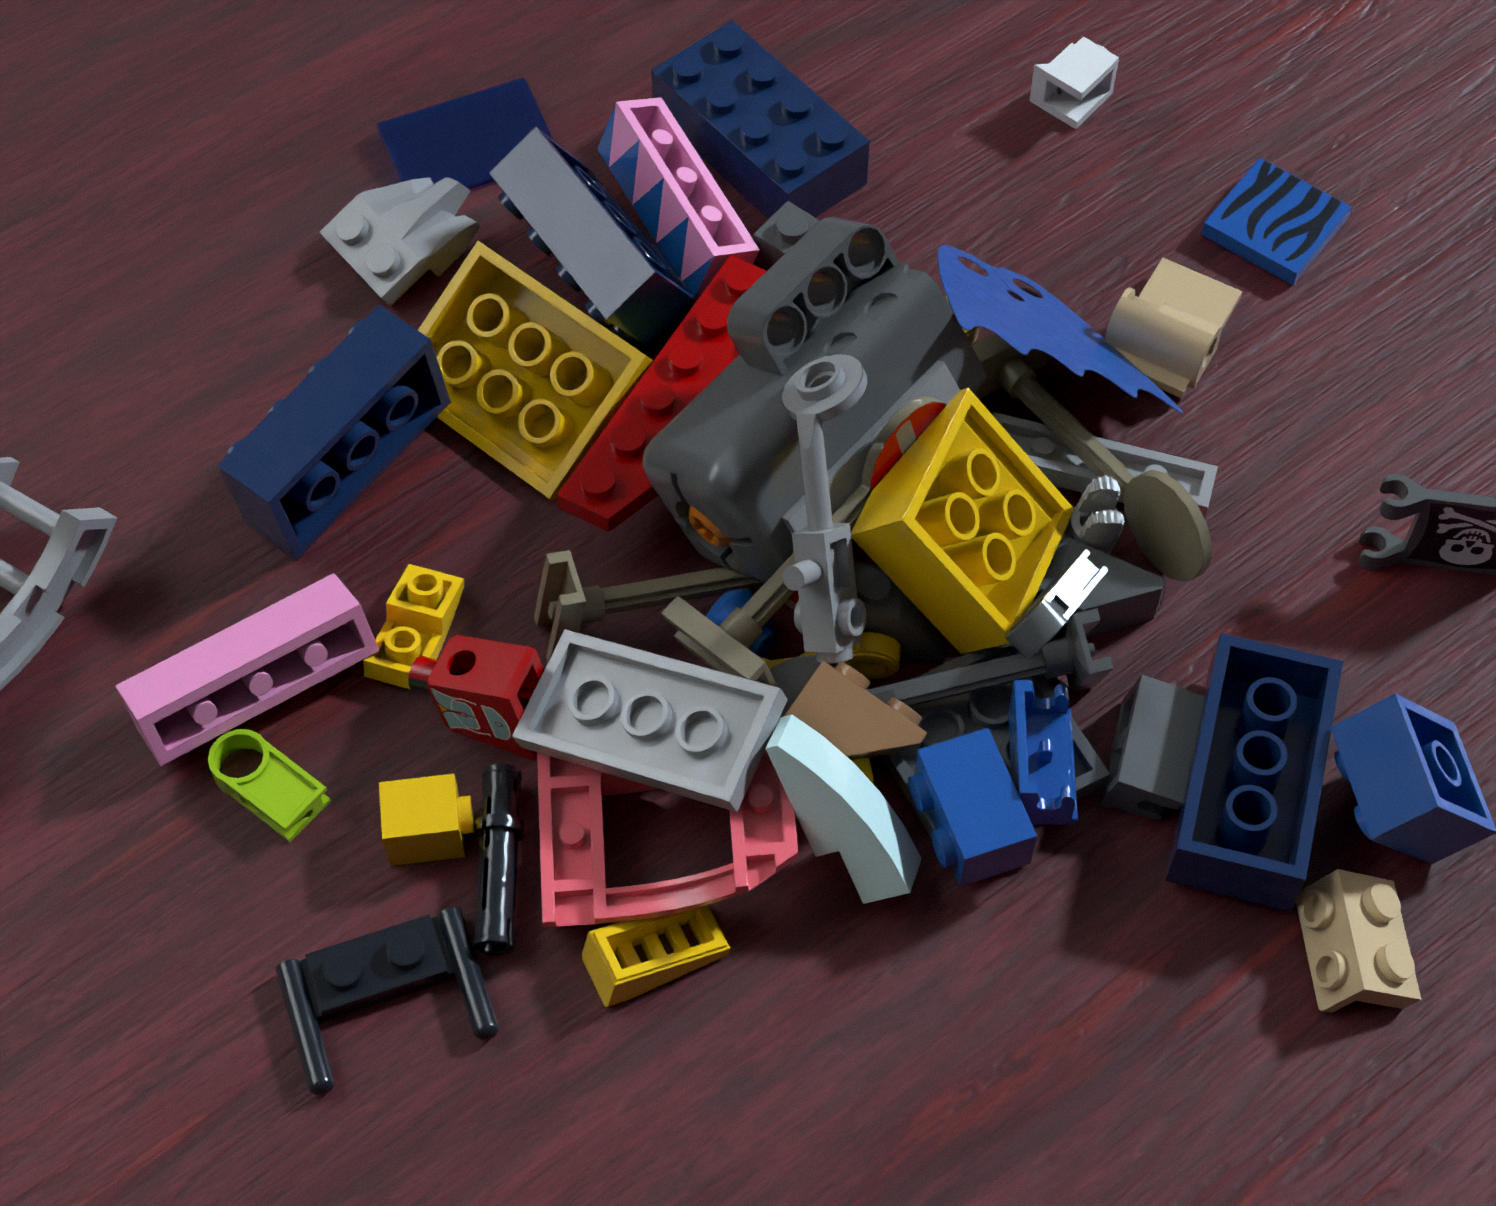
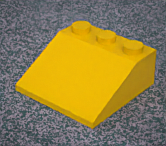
M969 388L960 390L872 490L851 531V538L960 654L1010 643L1005 636L1032 605L1074 508Z

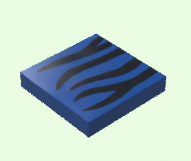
M1259 158L1205 220L1201 235L1294 286L1348 220L1352 207L1272 163Z

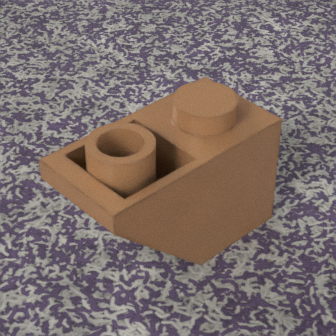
M822 661L784 715L792 714L824 736L850 760L917 750L928 733L917 726L922 717L916 711L894 697H891L888 703L885 704L866 690L870 681L857 670L843 662H839L836 668H833L825 661Z

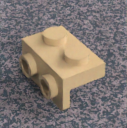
M1337 869L1301 890L1296 900L1317 1005L1320 1011L1332 1013L1354 1001L1404 1009L1421 1000L1415 974V964L1410 953L1401 914V904L1396 893L1394 881Z

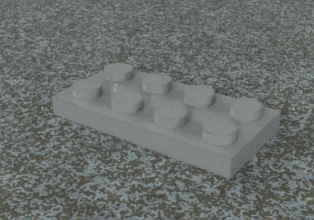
M564 629L512 737L522 748L737 812L788 699L781 688Z

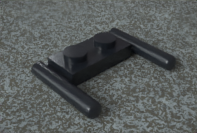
M459 907L444 909L432 918L428 914L305 954L306 958L302 960H286L275 968L309 1091L314 1095H325L335 1085L318 1019L324 1018L325 1021L449 981V976L455 975L475 1037L480 1040H490L499 1031V1024L475 950L473 949L462 910Z

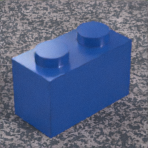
M989 728L918 749L914 775L908 778L910 793L917 810L920 813L928 811L935 830L931 832V838L936 856L943 868L952 867L959 886L1031 864L1037 834Z

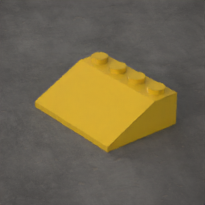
M480 241L476 242L418 329L419 332L431 339L451 401L437 418L553 501L653 362L652 359Z

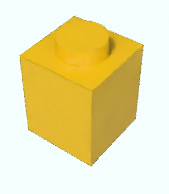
M455 774L379 782L382 840L390 866L465 857L463 834L474 833L473 807L470 795L459 796Z

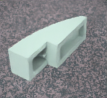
M792 714L780 717L765 749L815 856L839 851L863 904L910 893L922 858L905 826L882 793L847 756L824 736Z

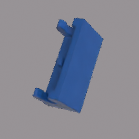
M1014 680L1008 711L1011 779L1032 824L1076 825L1078 814L1071 708H1068V689L1065 685L1058 684L1054 688V696L1039 699L1035 698L1032 680Z

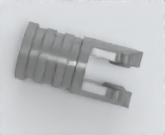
M1104 475L1092 480L1087 485L1078 504L1074 507L1063 535L1110 555L1124 525V515L1115 507L1121 494L1117 480Z

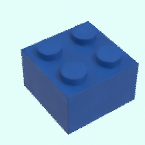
M1394 693L1330 727L1338 748L1334 752L1336 765L1345 780L1352 786L1358 803L1354 808L1355 818L1362 832L1370 840L1429 864H1434L1496 834V827L1454 722Z

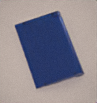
M524 77L376 123L379 137L382 143L385 144L401 182L430 177L433 184L448 177L460 182L468 189L495 181L489 173L535 126L552 138Z

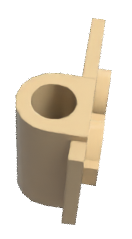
M1162 257L1139 297L1135 296V289L1131 287L1124 291L1112 313L1104 341L1121 352L1158 388L1182 398L1188 387L1195 388L1215 354L1222 329L1238 304L1243 291Z

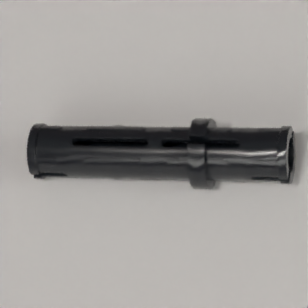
M507 764L489 765L482 770L481 815L474 824V836L479 840V866L477 871L476 924L474 928L473 949L475 951L480 950V953L487 955L508 954L514 950L515 946L514 911L516 906L518 842L524 838L525 825L524 821L519 818L522 771L520 769L516 770L515 766Z

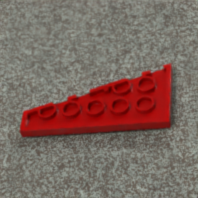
M732 255L727 258L558 492L557 503L559 509L610 532L658 496L646 478L642 466L644 450L668 423L740 355L728 333L727 318L734 303L767 272L766 270Z

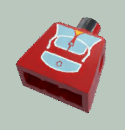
M456 635L448 640L438 660L426 656L416 658L409 672V687L412 691L432 697L446 727L456 733L537 761V752L520 747L512 737L544 672L543 665L535 648Z

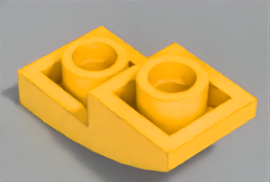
M408 564L386 602L387 620L375 639L380 651L363 660L364 677L410 689L408 683L409 672L416 658L426 656L437 659L464 589V578Z

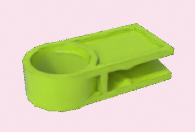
M236 729L226 732L217 738L210 748L208 755L210 771L215 783L222 792L233 797L289 842L331 802L330 798L324 794L327 791V787L273 747L260 734L252 730ZM254 749L263 754L262 763L257 770L248 776L233 778L220 772L221 764L234 751Z

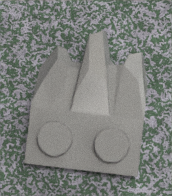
M428 177L412 179L358 194L319 233L391 307L429 269L439 277L464 253L481 225L465 215L455 216L470 193L468 188L448 177L433 184L431 178Z

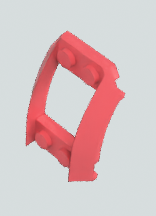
M765 749L738 811L729 810L733 863L672 880L607 888L603 796L642 792L658 788L537 752L542 923L544 928L633 921L699 908L750 891L798 858L795 811Z

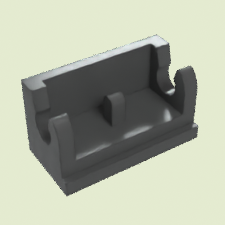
M1143 674L1140 676L1122 700L1107 766L1110 777L1108 784L1102 788L1099 801L1100 806L1107 808L1115 807L1151 819H1162L1164 807L1176 810L1180 808L1185 798L1205 700L1204 695Z

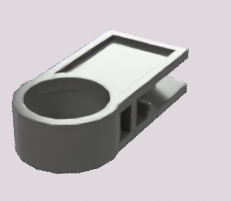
M1087 549L1053 578L1005 636L1027 659L1034 656L1060 630L1108 571L1105 566L1099 570L1087 559L1090 554Z

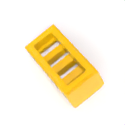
M706 905L659 917L618 922L589 931L583 948L582 959L604 1006L609 1007L637 997L728 955L730 947L709 906ZM689 923L699 945L691 947L680 926ZM665 934L674 953L667 955L658 937L659 935ZM641 944L648 961L641 963L634 949V946ZM615 955H617V957H618V959H619V961H620V963H621L623 969L621 968V966H620V964H619V962H618V960H617V958H616Z

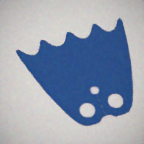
M948 245L939 247L937 257L940 278L951 308L963 329L969 331L977 326L986 328L997 334L1023 355H1028L1032 349L1042 351L1058 360L1080 377H1083L1085 370L1096 372L1134 398H1137L1138 389L1144 390L1161 399L1179 413L1184 414L1160 388L1121 352L1105 342L1104 337L1043 287L1021 274L1006 268H997L986 264L975 256ZM958 257L968 259L979 265L987 272L988 276H983L970 270L958 260ZM1013 279L1033 287L1043 298L1032 296L1023 291L1013 282ZM1007 291L1015 293L1024 301L1015 299Z

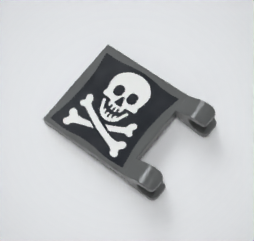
M1389 474L1382 480L1380 492L1383 494H1395L1401 500L1391 498L1382 500L1379 507L1380 515L1389 520H1399L1414 514L1415 517L1405 540L1382 527L1369 526L1361 532L1359 543L1361 545H1373L1379 549V552L1363 550L1361 552L1359 565L1363 569L1376 571L1397 563L1496 575V497L1426 489L1410 478L1400 474Z

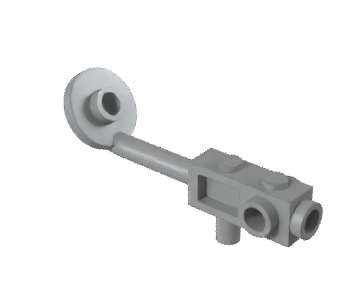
M847 354L827 355L804 365L790 377L782 392V403L789 416L797 421L808 527L792 533L795 564L784 570L783 582L790 590H798L799 600L794 610L795 626L803 634L805 652H815L816 661L820 663L822 661L838 663L852 659V646L862 641L861 633L866 625V608L862 600L857 598L850 523H833L822 426V422L833 419L849 410L858 402L866 390L868 379L861 362Z

